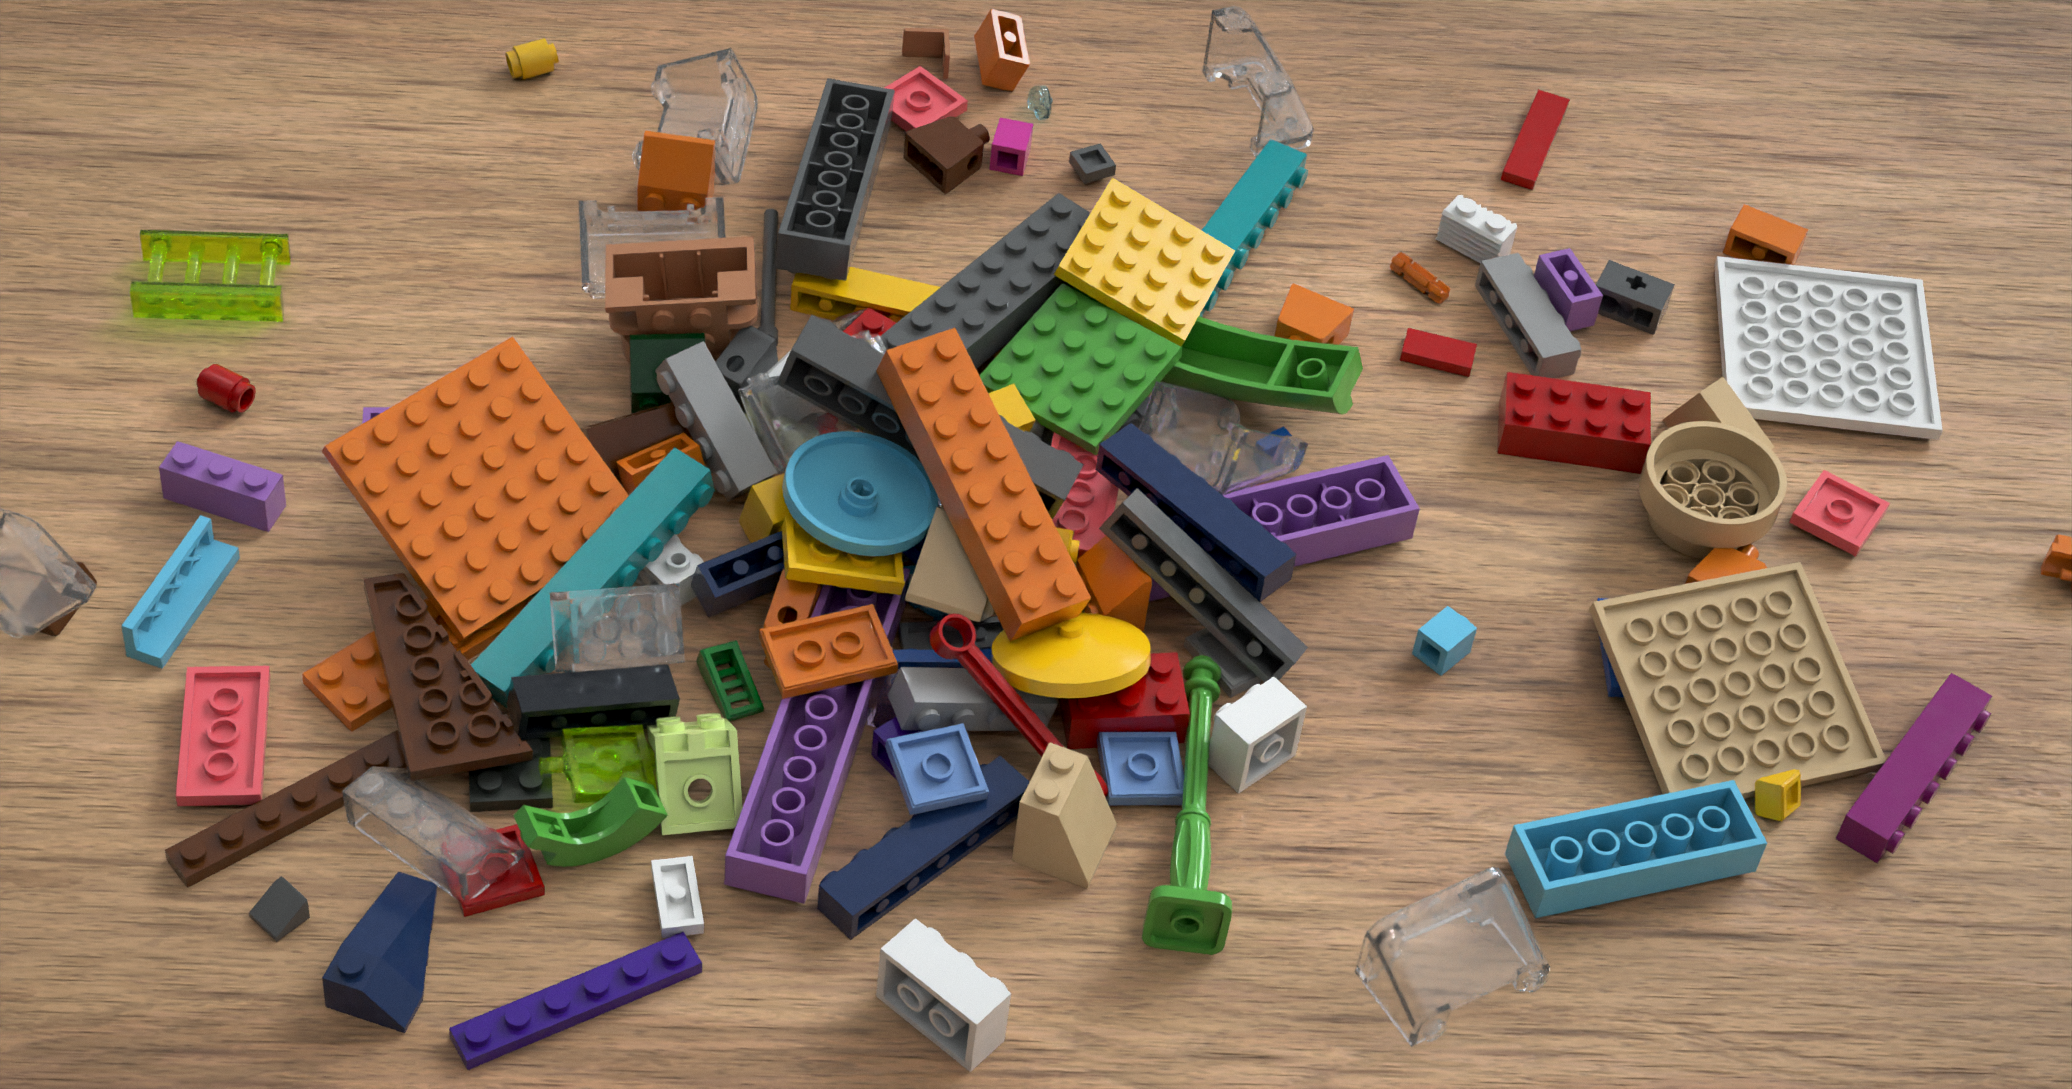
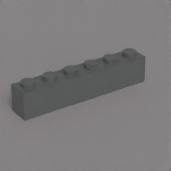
M1136 489L1123 501L1099 528L1264 683L1272 677L1279 681L1308 648L1139 489Z

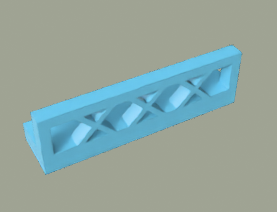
M202 515L199 516L122 624L127 657L163 669L239 560L238 547L214 540L210 518Z

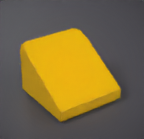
M1793 769L1762 777L1755 781L1756 815L1782 821L1801 806L1800 770Z

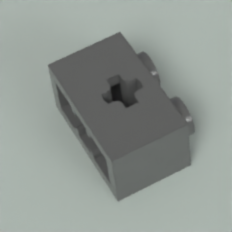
M1609 260L1596 283L1597 288L1603 295L1598 314L1654 335L1668 308L1675 284Z

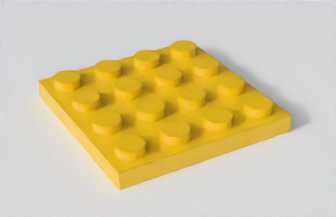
M1112 178L1054 275L1119 314L1181 347L1235 250Z

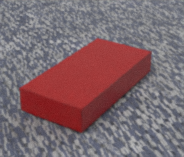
M1408 328L1400 361L1469 377L1477 344Z

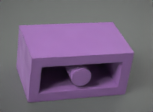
M1568 248L1539 255L1534 277L1540 287L1547 292L1549 300L1557 313L1563 316L1568 330L1574 331L1594 326L1603 295L1572 250Z

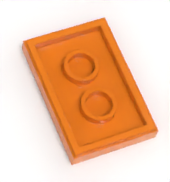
M873 604L759 629V640L782 699L895 674L898 671L897 660Z

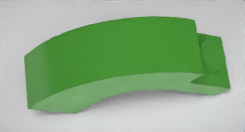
M624 777L604 798L585 809L570 813H556L523 805L513 816L521 831V839L527 847L541 850L547 865L566 867L597 862L626 850L651 833L668 814L653 784Z

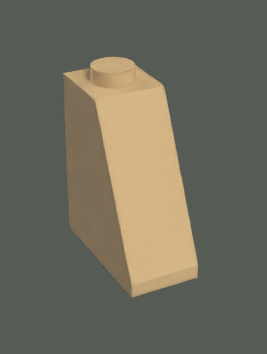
M1723 376L1662 420L1668 428L1693 421L1723 423L1742 429L1760 439L1770 449L1774 448V445Z

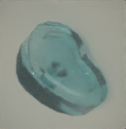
M1046 85L1034 86L1028 94V108L1034 111L1038 120L1048 119L1051 114V104L1053 103L1049 89Z

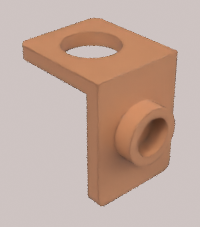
M904 28L902 56L942 58L943 79H948L950 63L949 29Z

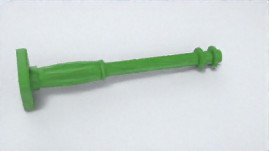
M1199 655L1186 663L1183 668V677L1186 679L1184 687L1187 701L1189 702L1190 716L1186 736L1182 810L1175 817L1176 828L1170 863V885L1157 886L1151 891L1143 923L1142 940L1148 946L1158 949L1213 955L1221 952L1225 946L1232 918V900L1224 893L1207 890L1211 867V818L1206 812L1212 703L1217 701L1220 696V687L1217 682L1221 677V668L1212 658Z

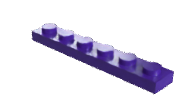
M681 932L450 1027V1039L467 1070H470L702 973V962L685 933Z

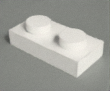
M693 856L651 860V873L662 938H669L681 932H684L685 935L703 934L704 920Z

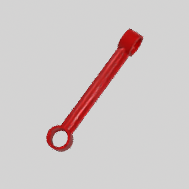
M949 614L932 628L930 644L933 650L942 658L957 659L1041 757L1049 742L1064 747L974 644L976 640L975 627L967 617L961 614ZM944 625L952 626L960 632L963 638V646L961 648L953 647L947 643L942 633ZM1094 770L1106 797L1108 794L1107 785L1103 778Z

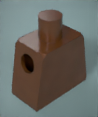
M947 117L905 132L903 158L941 192L947 194L980 169L982 166L984 144L989 142L990 136L988 130L982 124L968 129L956 117Z

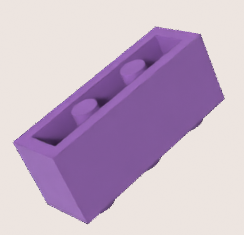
M179 441L176 442L159 466L163 498L266 532L270 531L286 507L283 475Z

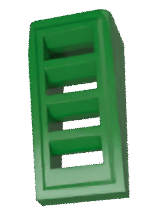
M737 640L699 651L696 660L697 665L725 719L733 721L764 711L765 708ZM729 663L730 668L717 671V666ZM735 675L737 678L725 683L721 682V679ZM738 687H741L743 690L742 692L731 694L728 696L725 692L727 690H731ZM743 699H748L750 703L732 709L730 704Z

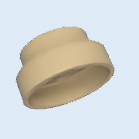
M1693 421L1678 424L1658 435L1649 447L1639 479L1640 497L1648 512L1650 525L1656 535L1674 550L1699 559H1704L1714 548L1737 549L1765 536L1777 519L1787 490V477L1783 465L1776 454L1764 442L1737 427L1711 421Z

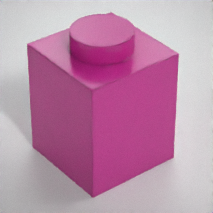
M1000 117L992 142L989 170L1023 176L1031 150L1032 123Z

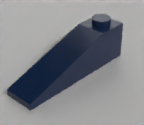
M398 871L343 941L322 977L325 1006L327 1008L402 1033L407 1031L424 997L426 966H428L430 935L433 927L437 896L436 883Z

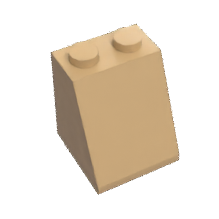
M938 506L932 518L905 601L949 614H961L970 620L982 622L993 615L994 609L943 506Z
M1049 742L1019 803L1012 854L1013 862L1087 889L1117 826L1088 756Z

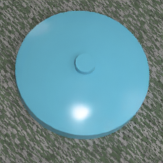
M831 432L806 441L792 454L783 478V497L789 512L796 522L820 542L850 554L886 556L910 549L927 535L936 507H938V495L922 463L914 455L887 439L862 432Z

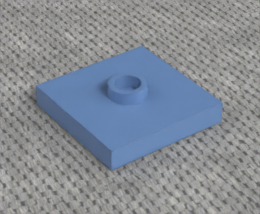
M964 723L887 739L885 748L910 815L987 799L989 790Z
M1176 732L1098 733L1096 742L1102 777L1108 788L1106 800L1109 806L1182 805L1184 771Z

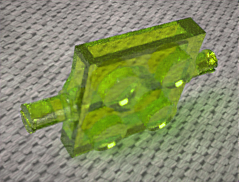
M642 725L563 729L561 734L563 757L539 758L540 775L565 774V777L570 782L574 803L600 801L624 777L653 784L655 790H657L653 774L654 768H656L655 752L646 742Z

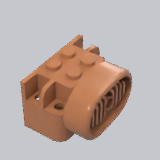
M754 236L606 244L605 311L609 313L610 328L615 333L621 335L623 353L629 364L630 335L705 333V344L716 362L740 329L753 326L758 320L759 315Z

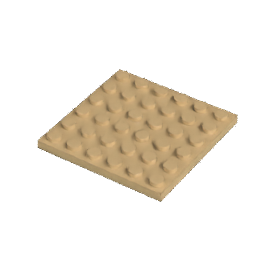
M1801 562L1594 601L1590 606L1589 611L1663 794L1734 780L1745 799L1755 796V781L1769 775L1793 769L1800 770L1802 787L1877 771L1885 763L1884 753Z

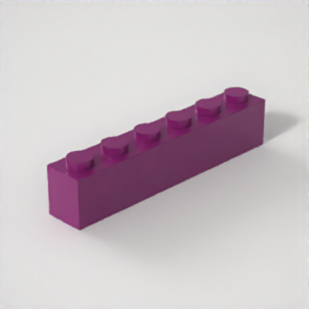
M1951 673L1846 814L1836 840L1877 864L1886 851L1893 854L1905 836V833L1901 830L1904 826L1911 829L1922 813L1923 809L1919 805L1922 802L1929 805L1940 787V784L1937 783L1938 779L1942 778L1946 781L1958 761L1954 759L1956 754L1963 757L1975 738L1971 733L1974 730L1981 733L1992 714L1986 711L1992 695Z

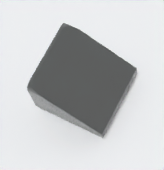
M281 876L274 881L249 912V917L277 942L310 918L307 899Z

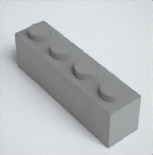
M1519 253L1481 261L1475 287L1530 374L1548 378H1559L1574 374L1578 359L1581 356L1580 343L1568 330L1563 316L1555 310L1547 292L1540 287L1531 267L1526 265Z
M704 341L666 358L655 370L658 385L662 392L669 395L672 400L679 423L683 427H687L693 440L700 446L703 461H706L712 472L713 484L721 494H724L728 502L750 492L752 485L768 480L777 474Z
M901 667L888 693L889 700L902 730L928 731L964 723L966 731H1018L965 668ZM1013 687L1038 718L1047 726L1058 705L1056 698L1030 694Z

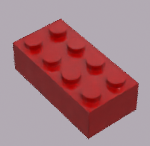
M1507 372L1499 400L1497 454L1641 474L1649 447L1651 446V392Z

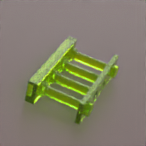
M140 230L143 261H150L147 282L131 281L130 297L134 318L283 322L284 303L282 285H274L276 265H291L289 234ZM165 262H187L184 283L162 282ZM202 263H224L221 284L199 283ZM239 264H262L259 285L237 284Z

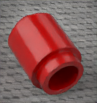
M213 364L203 369L197 378L196 385L199 396L229 412L238 411L243 413L254 401L256 388L250 384L249 379L219 364Z

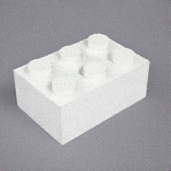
M915 918L881 948L876 997L968 1071L971 1072L1004 1042L1011 993L999 979L990 977L979 969L971 957L963 952H958L946 943L938 931L931 927L927 928Z

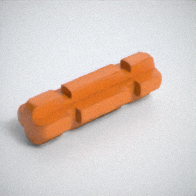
M1400 252L1392 258L1391 270L1399 276L1404 274V280L1423 294L1428 292V297L1435 303L1441 304L1449 297L1450 287L1441 280L1437 282V277L1417 262L1412 264L1413 260L1408 255Z

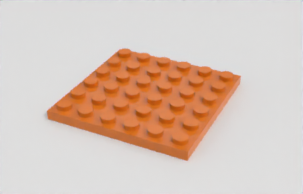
M513 336L325 445L322 450L327 460L460 643L537 595L629 496Z

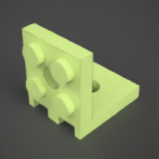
M720 713L696 715L697 721L682 722L680 717H662L656 719V725L647 726L648 742L655 751L658 796L668 814L660 823L662 835L734 829L743 808L738 737L736 728L728 719L721 718ZM696 779H705L711 785L709 796L701 801L693 800L688 795V787Z

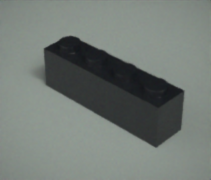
M664 664L511 677L507 708L511 721L514 724L515 732L521 740L647 729V726L656 725V719L676 717L680 698L669 665Z

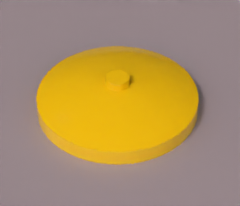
M1080 613L1078 617L1011 642L1003 630L996 636L992 644V664L1006 681L1018 690L1045 697L1085 698L1113 693L1139 681L1148 672L1151 663L1150 642L1140 629L1123 620L1093 613Z

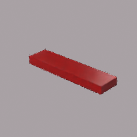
M1538 89L1503 169L1502 181L1531 190L1534 189L1565 116L1570 99Z

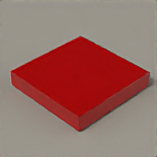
M517 824L440 845V852L464 917L545 895V886L530 847H527L521 839V831Z

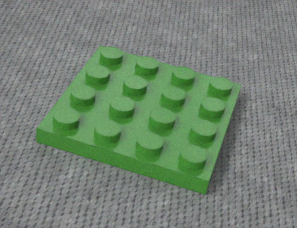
M1062 283L979 376L988 393L1014 384L1032 415L1041 425L1097 455L1099 444L1120 429L1182 357V347Z

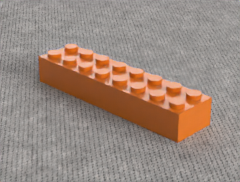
M956 328L886 350L876 372L1009 641H1014L1078 617L1090 601L1091 596Z

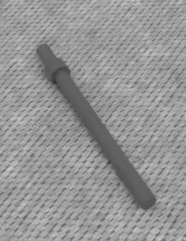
M767 209L764 212L761 320L758 330L776 339L777 346L778 329L775 327L777 269H775L778 212L775 209Z

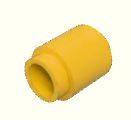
M545 38L513 46L511 51L505 52L508 69L513 79L521 77L523 80L553 72L554 64L559 63L554 44H548Z

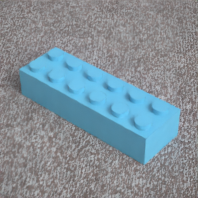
M1731 780L1514 825L1505 856L1534 917L1540 918L1755 872L1766 848L1767 841L1735 781Z

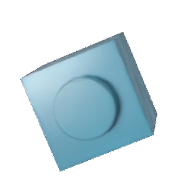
M1447 606L1418 629L1412 654L1442 676L1471 652L1477 627L1470 623L1466 617Z

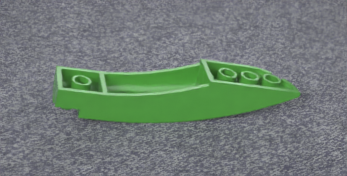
M1073 288V289H1075L1076 291H1078V292H1080V293H1082V294L1088 296L1089 298H1091V299L1097 301L1096 299H1094V298H1092L1091 296L1085 294L1084 292L1080 291L1079 289ZM1198 316L1181 346L1182 357L1160 382L1244 402L1346 414L1353 405L1351 392L1363 370L1358 347L1291 340L1264 335Z

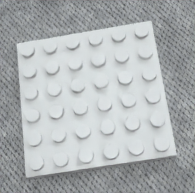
M1717 256L1714 270L1722 376L1754 419L1939 440L1942 432V423L1923 280Z

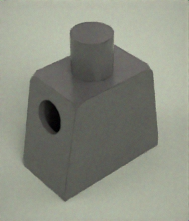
M753 326L740 329L716 361L743 413L749 410V398L759 394L754 384L778 362L776 339Z

